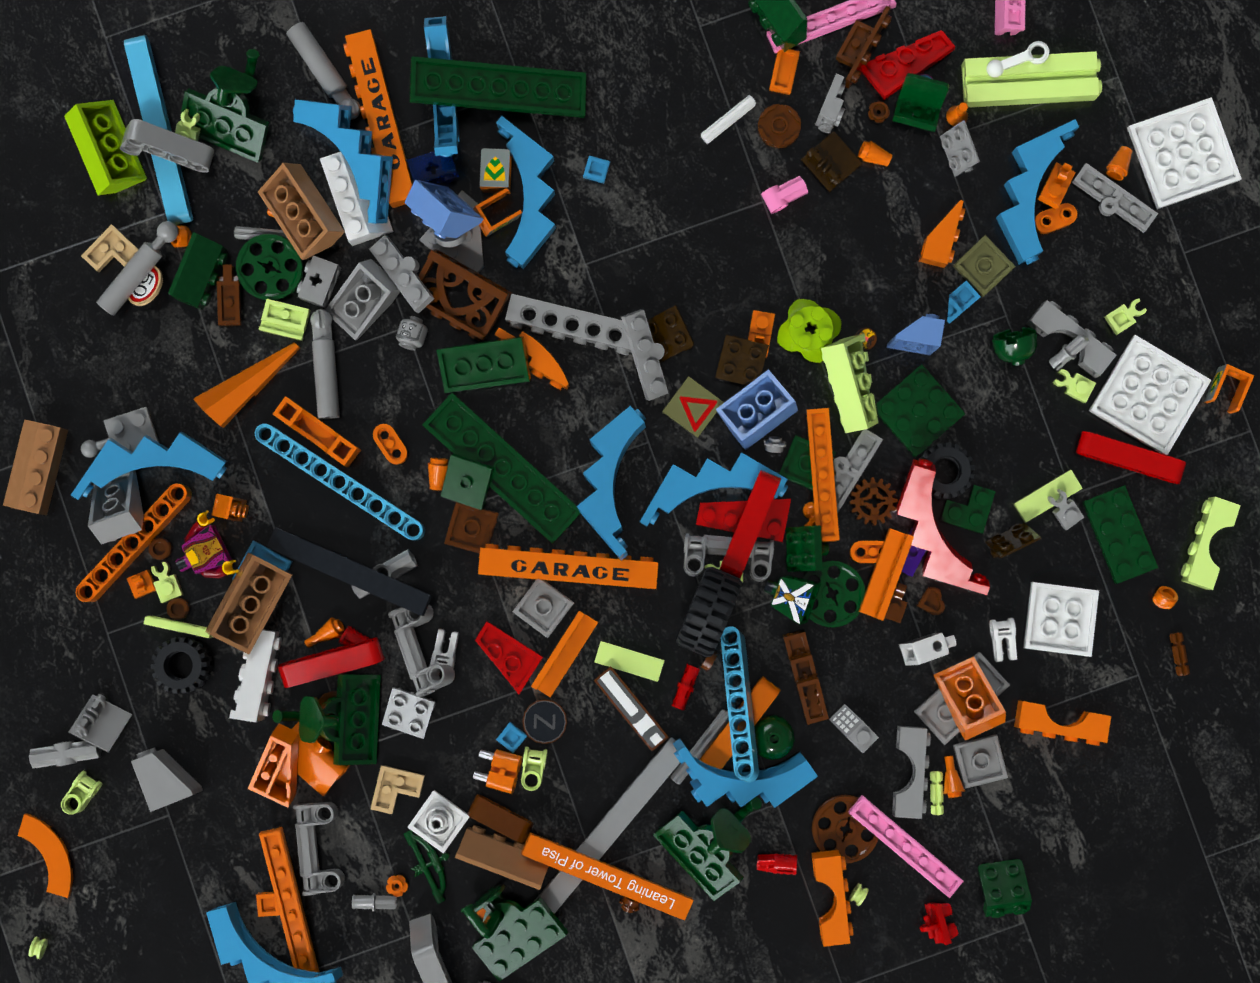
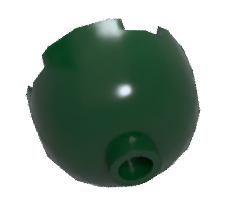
M1022 327V332H1011V329L993 335L992 342L996 355L1005 362H1012L1014 366L1024 364L1025 360L1029 359L1036 352L1037 335L1034 328Z
M767 715L760 718L754 726L757 753L761 757L770 760L780 759L786 756L793 748L795 741L794 730L783 717Z

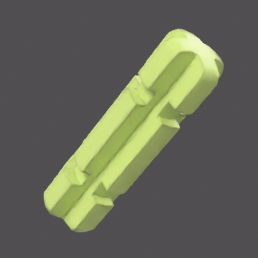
M931 771V814L943 815V784H941L943 773L941 771Z

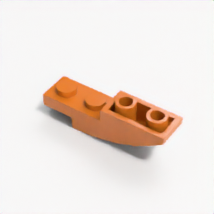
M498 328L495 333V337L499 340L515 338V336L501 328ZM522 331L519 337H524L527 359L531 358L529 368L532 370L530 373L540 379L545 376L551 380L549 384L559 390L562 387L568 389V381L556 360L539 342Z

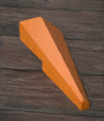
M292 343L200 394L193 400L219 426L224 428L245 404L267 385L300 347L296 343Z

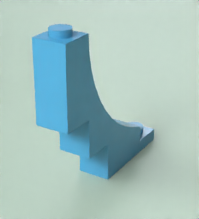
M295 100L293 122L310 126L324 134L338 147L347 160L358 187L359 198L370 200L368 223H387L393 157L370 154L372 131L350 128L352 106Z
M501 116L496 122L499 129L498 133L507 140L511 138L506 147L510 150V155L518 167L524 192L521 222L515 237L505 253L508 257L507 261L515 268L520 266L524 269L556 229L555 224L541 214L555 196V191L540 179L554 162V157Z
M1076 119L1016 147L1012 152L1022 174L1008 180L1004 184L1014 207L1000 213L996 219L1018 264L1026 262L1027 265L1037 261L1039 259L1038 255L1043 252L1036 232L1034 218L1036 194L1047 167L1065 147L1062 141L1075 136L1074 132L1079 128Z
M631 406L589 439L591 445L602 458L583 472L586 480L596 491L577 506L578 511L620 560H623L628 555L625 550L628 546L620 537L615 538L623 531L615 506L616 475L629 445L646 428L644 422L646 418L638 409L634 411Z
M184 432L178 434L169 449L148 435H145L134 452L111 438L108 439L71 493V496L77 500L83 496L87 498L94 488L91 483L102 488L125 473L153 466L183 468L203 475L213 481L216 477L219 479L222 477L227 469L224 466L227 461Z
M742 452L731 471L707 458L697 477L673 464L641 518L640 523L646 527L649 523L654 525L660 514L657 512L658 508L669 514L687 499L706 491L720 488L752 490L760 470L781 478L773 499L784 495L788 488V485L785 484L788 479Z

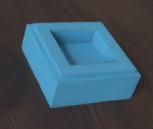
M589 156L583 178L604 184L610 161Z
M510 722L496 740L514 753L528 735Z

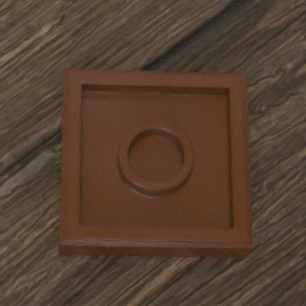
M456 502L444 544L480 554V548H485V544H491L499 513L486 509L479 510Z

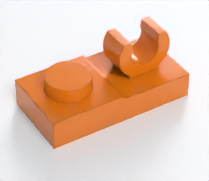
M1056 162L1038 200L1058 209L1076 173L1071 170L1073 166L1067 163L1061 165Z
M753 310L748 340L770 345L775 314Z

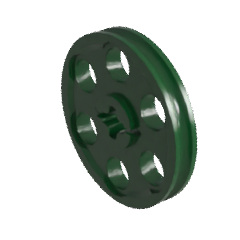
M262 234L253 237L243 245L237 257L236 272L241 285L252 296L262 300H278L290 295L298 287L303 277V260L290 241L280 235ZM275 241H281L284 244L283 252H274L273 243ZM254 243H259L262 246V253L258 256L251 252V246ZM287 260H296L298 265L295 271H289L286 268ZM272 261V266L276 270L281 271V273L278 271H270L268 273L267 268L263 264H269ZM246 263H250L254 267V272L250 276L245 275L242 270ZM280 279L288 281L289 288L287 291H280L278 289L277 283ZM259 281H264L267 284V291L263 294L256 290V284Z
M839 561L822 562L823 570L807 571L802 578L808 580L809 576L816 575L821 583L816 597L818 606L811 611L809 619L821 626L840 627L850 623L859 615V609L865 595V586L860 575L851 566ZM830 566H837L839 568L840 574L837 578L833 579L828 576L827 571ZM850 578L858 582V587L855 591H849L846 588V581ZM826 582L828 583L829 588H831L832 590H837L838 594L835 595V600L838 606H836V603L834 600H832V598L826 597V594L829 593ZM852 600L855 602L856 610L853 613H847L844 610L846 601ZM827 610H833L836 613L835 621L831 623L826 622L824 613Z

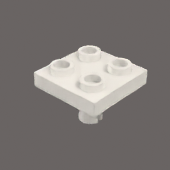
M434 790L413 818L408 828L444 853L469 816L465 811Z

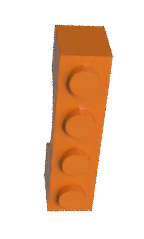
M286 396L273 412L274 416L346 467L351 465L361 451L357 446Z
M1018 700L1014 727L1021 728L1020 733L1033 735L1034 731L1042 732L1044 737L1056 738L1057 734L1063 735L1064 740L1078 742V738L1087 739L1086 744L1100 746V742L1107 743L1111 716L1084 711L1074 723L1058 725L1048 716L1045 705Z
M838 850L811 853L816 881L828 885L834 892L832 907L825 915L819 918L823 947L850 944V936H853L852 922H848L847 914H851L849 900L845 899V892L849 891L847 878L843 879L842 871L846 870L845 857H841Z

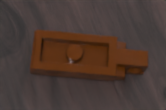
M232 264L223 265V276L219 277L217 281L218 326L242 325L241 283L238 276H235V269Z

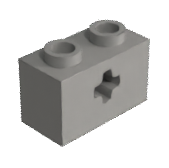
M313 256L312 260H308L304 272L306 276L304 281L301 280L297 287L298 297L305 302L326 309L341 267L333 262ZM320 278L322 280V283H317L315 285L313 283L314 279L318 280Z

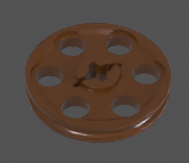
M838 795L825 801L816 811L812 822L813 839L821 852L829 851L824 848V842L827 839L835 840L836 847L833 850H838L841 857H845L846 863L857 862L873 851L879 838L873 834L870 840H863L861 833L867 828L848 813L859 798L852 795ZM840 801L844 802L846 810L843 813H836L834 805ZM823 817L830 819V826L827 829H821L818 826V821ZM848 822L849 828H851V831H847L843 837V831L840 829V827H845L846 823ZM852 844L855 845L857 853L854 856H847L845 853L846 847Z

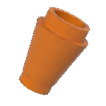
M864 141L860 147L858 157L862 158L864 162L887 167L892 159V154L872 141Z
M1121 146L1106 167V174L1111 179L1120 181L1127 176L1133 152L1129 147Z
M430 458V463H428L429 489L442 490L448 468V459Z

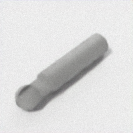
M304 22L295 24L287 31L286 35L328 97L333 98L337 104L352 106L351 120L356 119L360 114L359 102L352 99L346 90V83Z
M171 221L160 223L157 228L156 239L152 243H143L96 303L114 316L161 259V247L165 243L173 242L177 238L178 227Z
M317 309L310 318L313 332L312 351L318 419H335L340 417L335 347L334 340L332 339V316L325 309Z

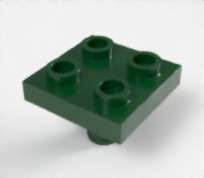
M821 526L786 528L787 572L823 570L822 556H826L829 553V545L827 542H822Z

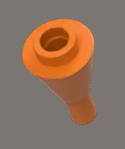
M963 102L960 105L950 107L946 114L948 123L956 126L963 120L967 122L968 105Z
M331 617L315 635L304 640L305 645L310 648L319 642L339 638L343 634L344 626L339 619Z
M953 756L944 757L946 772L943 794H948V798L961 797V792H965L957 770H955Z

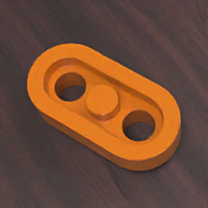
M1064 203L1058 209L1050 208L1040 212L1035 217L1036 231L1040 234H1048L1071 225L1077 218L1076 208L1069 203ZM1063 211H1068L1070 216L1065 217ZM1044 218L1049 220V225L1043 224Z
M388 424L378 425L373 431V439L386 459L395 465L404 463L408 457V450L394 428ZM385 431L388 432L389 437L382 439L381 434ZM400 450V457L395 458L393 452Z
M857 541L850 548V556L857 563H877L879 550L882 548L884 541ZM858 548L864 549L863 556H858Z

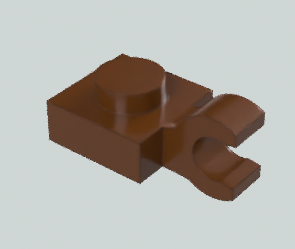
M897 582L885 615L886 619L901 623L908 603L902 601L907 589L906 585Z

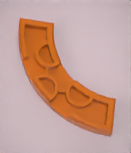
M24 814L17 836L31 842L42 854L48 869V887L46 892L69 898L73 885V868H71L69 852L64 842L47 823L30 814Z

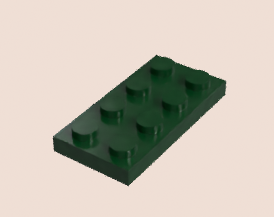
M523 336L437 349L445 393L528 382L531 380Z
M1121 486L1082 502L1115 584L1158 568L1126 486Z

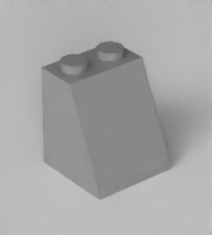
M155 748L148 749L136 754L138 759L131 761L150 812L203 791L202 786L164 749L156 751Z

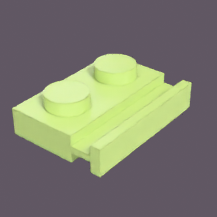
M266 299L259 330L303 341L311 310Z

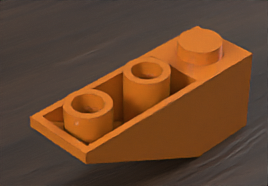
M960 200L924 240L919 262L945 268L948 263H952L955 250H951L953 241L957 242L960 229H957L958 222L963 220L965 208H962L963 200Z
M216 494L212 516L242 522L243 518H246L249 506L246 505L247 500Z

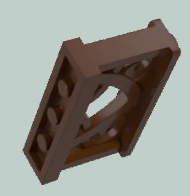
M438 249L431 250L418 276L423 284L433 282L437 286L428 289L433 292L435 299L426 308L431 310L430 313L439 319L444 317L449 320V324L452 327L468 331V335L477 341L487 339L512 292ZM437 263L436 278L427 277L433 264ZM450 273L456 275L455 282H447L445 278L450 280ZM467 280L469 282L468 295L474 304L453 308L448 299L445 286L454 287ZM475 288L481 289V295H477L481 300L475 297L473 293ZM496 297L499 301L491 314L485 306ZM440 299L442 306L435 302H437ZM479 309L485 313L487 319L486 324L482 327H477L472 322L473 317H477L481 321V315L477 311ZM466 314V320L459 317V315Z

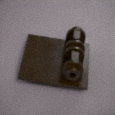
M834 131L816 147H812L801 159L829 192L862 165V162Z
M677 305L647 320L653 342L661 344L664 348V356L659 360L660 363L684 350L687 351L693 348L695 345Z
M726 335L715 378L749 385L762 374L769 345L742 339L734 335Z
M1019 523L1013 525L1008 531L993 535L985 543L992 549L990 552L993 558H1003L1040 540L1041 537L1027 524Z

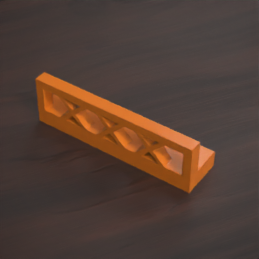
M889 528L859 612L884 621L914 536Z
M579 611L531 687L551 697L598 622Z

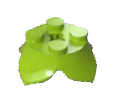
M798 299L788 310V319L781 325L778 331L777 343L787 351L800 352L808 361L821 363L823 361L821 348L832 344L833 339L838 336L841 329V319L834 311L822 308L814 301ZM807 324L815 326V334L811 335L810 332L805 331Z

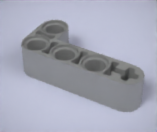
M132 119L129 122L120 146L121 151L129 155L137 156L144 151L203 173L209 172L214 154V149L206 144L139 119Z

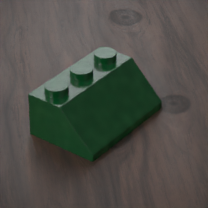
M750 0L748 2L752 12H757L763 28L771 32L774 44L777 47L780 46L784 52L807 39V17L795 0Z
M193 232L168 294L180 302L203 310L204 306H208L211 300L210 292L212 287L216 286L220 277L218 273L220 267L227 261V249Z

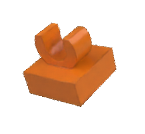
M145 570L127 578L135 599L156 591L150 570Z

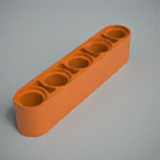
M763 676L751 690L754 726L781 691ZM744 701L740 704V706L737 709L743 707ZM729 721L699 759L719 769H722L732 756ZM741 721L738 724V731H743L746 728V721Z

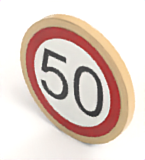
M156 266L153 267L128 298L132 304L136 306L146 305L158 295L163 283L161 270Z

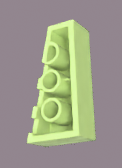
M865 333L840 339L821 348L822 359L826 364L828 380L832 385L835 395L834 400L838 406L841 416L840 421L845 433L868 429L878 424L874 394L870 393L869 390L872 378L871 374L867 373L865 364L866 361H869L868 352L863 351L862 342L866 341Z

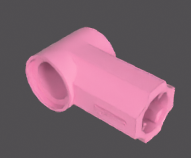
M798 176L780 186L775 185L765 190L761 195L770 213L773 214L788 206V203L808 194V190L804 180Z

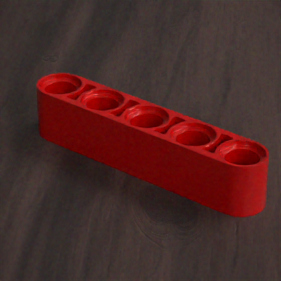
M1082 431L1076 453L1174 484H1180L1186 462L1086 431Z
M760 470L719 570L741 578L781 478Z
M376 637L290 660L278 665L277 668L284 688L374 665L385 658L379 640Z

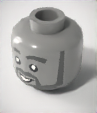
M410 316V319H403L400 322L396 339L401 347L408 350H416V348L423 346L428 329L422 324V319Z

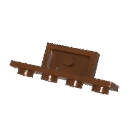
M885 7L874 28L856 20L840 48L836 60L852 68L846 78V88L849 89L852 83H857L861 75L859 70L862 65H867L872 54L870 53L872 47H877L882 37L880 32L890 24L892 19L890 7Z

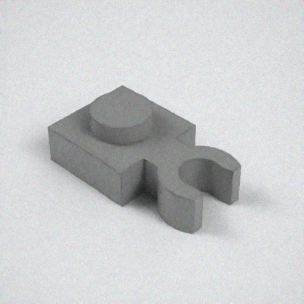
M1058 489L1059 499L1055 501L1053 497L1049 496L1048 501L1057 507L1052 512L1061 526L1068 530L1083 519L1084 516L1072 499L1067 500L1066 493Z

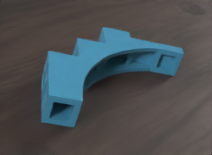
M447 17L424 18L428 58L453 60ZM433 105L435 156L449 157L453 154H458L460 131L456 107Z
M681 739L673 743L677 750L674 752V755L681 764L686 762L689 767L686 771L693 779L690 781L693 787L692 795L698 803L702 800L706 807L726 794L732 803L736 801L740 807L760 795L765 803L770 801L775 808L818 777L804 756L799 752L779 765L759 770L757 779L749 783L739 779L733 771L722 770L700 761L690 753ZM742 772L743 776L750 774V772Z
M236 902L222 905L206 912L221 965L229 962L231 966L242 963L248 983H337L336 980L343 976L341 967L323 972H312L297 969L274 958L251 936L240 916Z

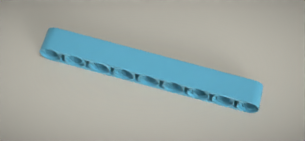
M142 35L124 40L143 121L172 132L148 37ZM151 154L167 220L175 225L193 221L180 165Z
M261 424L256 428L255 437L260 443L410 540H420L424 536L425 527L421 522L269 424ZM265 429L271 430V437L268 440L262 438V433ZM283 441H289L290 448L286 452H282L280 449ZM301 453L308 454V461L305 464L299 463V455ZM324 464L327 467V472L325 475L319 476L317 468ZM343 476L345 478V485L342 488H337L335 481L338 477ZM358 488L364 491V496L361 500L354 498V491ZM380 500L383 505L382 510L374 512L372 504L374 501ZM398 512L401 515V521L394 525L391 523L390 517L393 513ZM413 524H417L420 528L419 534L415 537L409 534V527Z

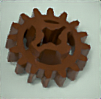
M874 477L870 478V483L864 479L862 480L863 486L861 487L856 484L854 487L857 492L850 493L854 500L849 501V504L855 506L851 513H858L857 520L863 517V524L865 525L869 520H871L873 526L877 524V520L883 524L885 523L884 517L891 519L892 515L889 512L897 510L896 507L892 506L893 503L898 502V499L892 498L896 491H889L890 483L885 486L882 485L883 479H879L877 483ZM868 488V494L864 498H859L862 491ZM878 488H880L886 494L887 497H883L878 492ZM872 496H874L875 500L883 502H879L878 504H875V506L873 507L871 503L864 501H867L871 499ZM883 505H887L886 510L881 515H878L879 509ZM860 506H864L868 510L869 515L865 514Z

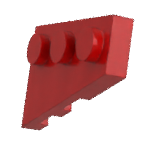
M488 621L475 639L485 654L513 686L514 690L520 694L543 656Z

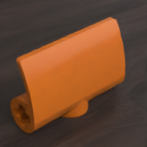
M299 722L292 730L299 732ZM299 736L297 774L319 794L325 796L334 782L347 771L350 765L333 764V746L324 737L319 736L315 743L303 742Z

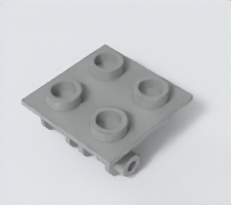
M965 120L940 136L942 147L945 149L954 177L963 172L972 171V166L980 162Z
M393 687L382 725L424 739L436 702L432 698L416 697L412 691L409 693L401 690L400 687Z
M101 694L97 696L92 695L69 730V733L109 753L132 714L105 701L106 697Z

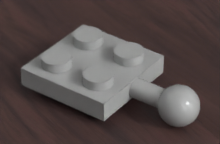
M143 407L104 420L109 438L98 442L87 440L82 443L81 452L85 457H94L98 454L99 450H102L108 439L111 438L134 452L145 435L159 442L148 408Z

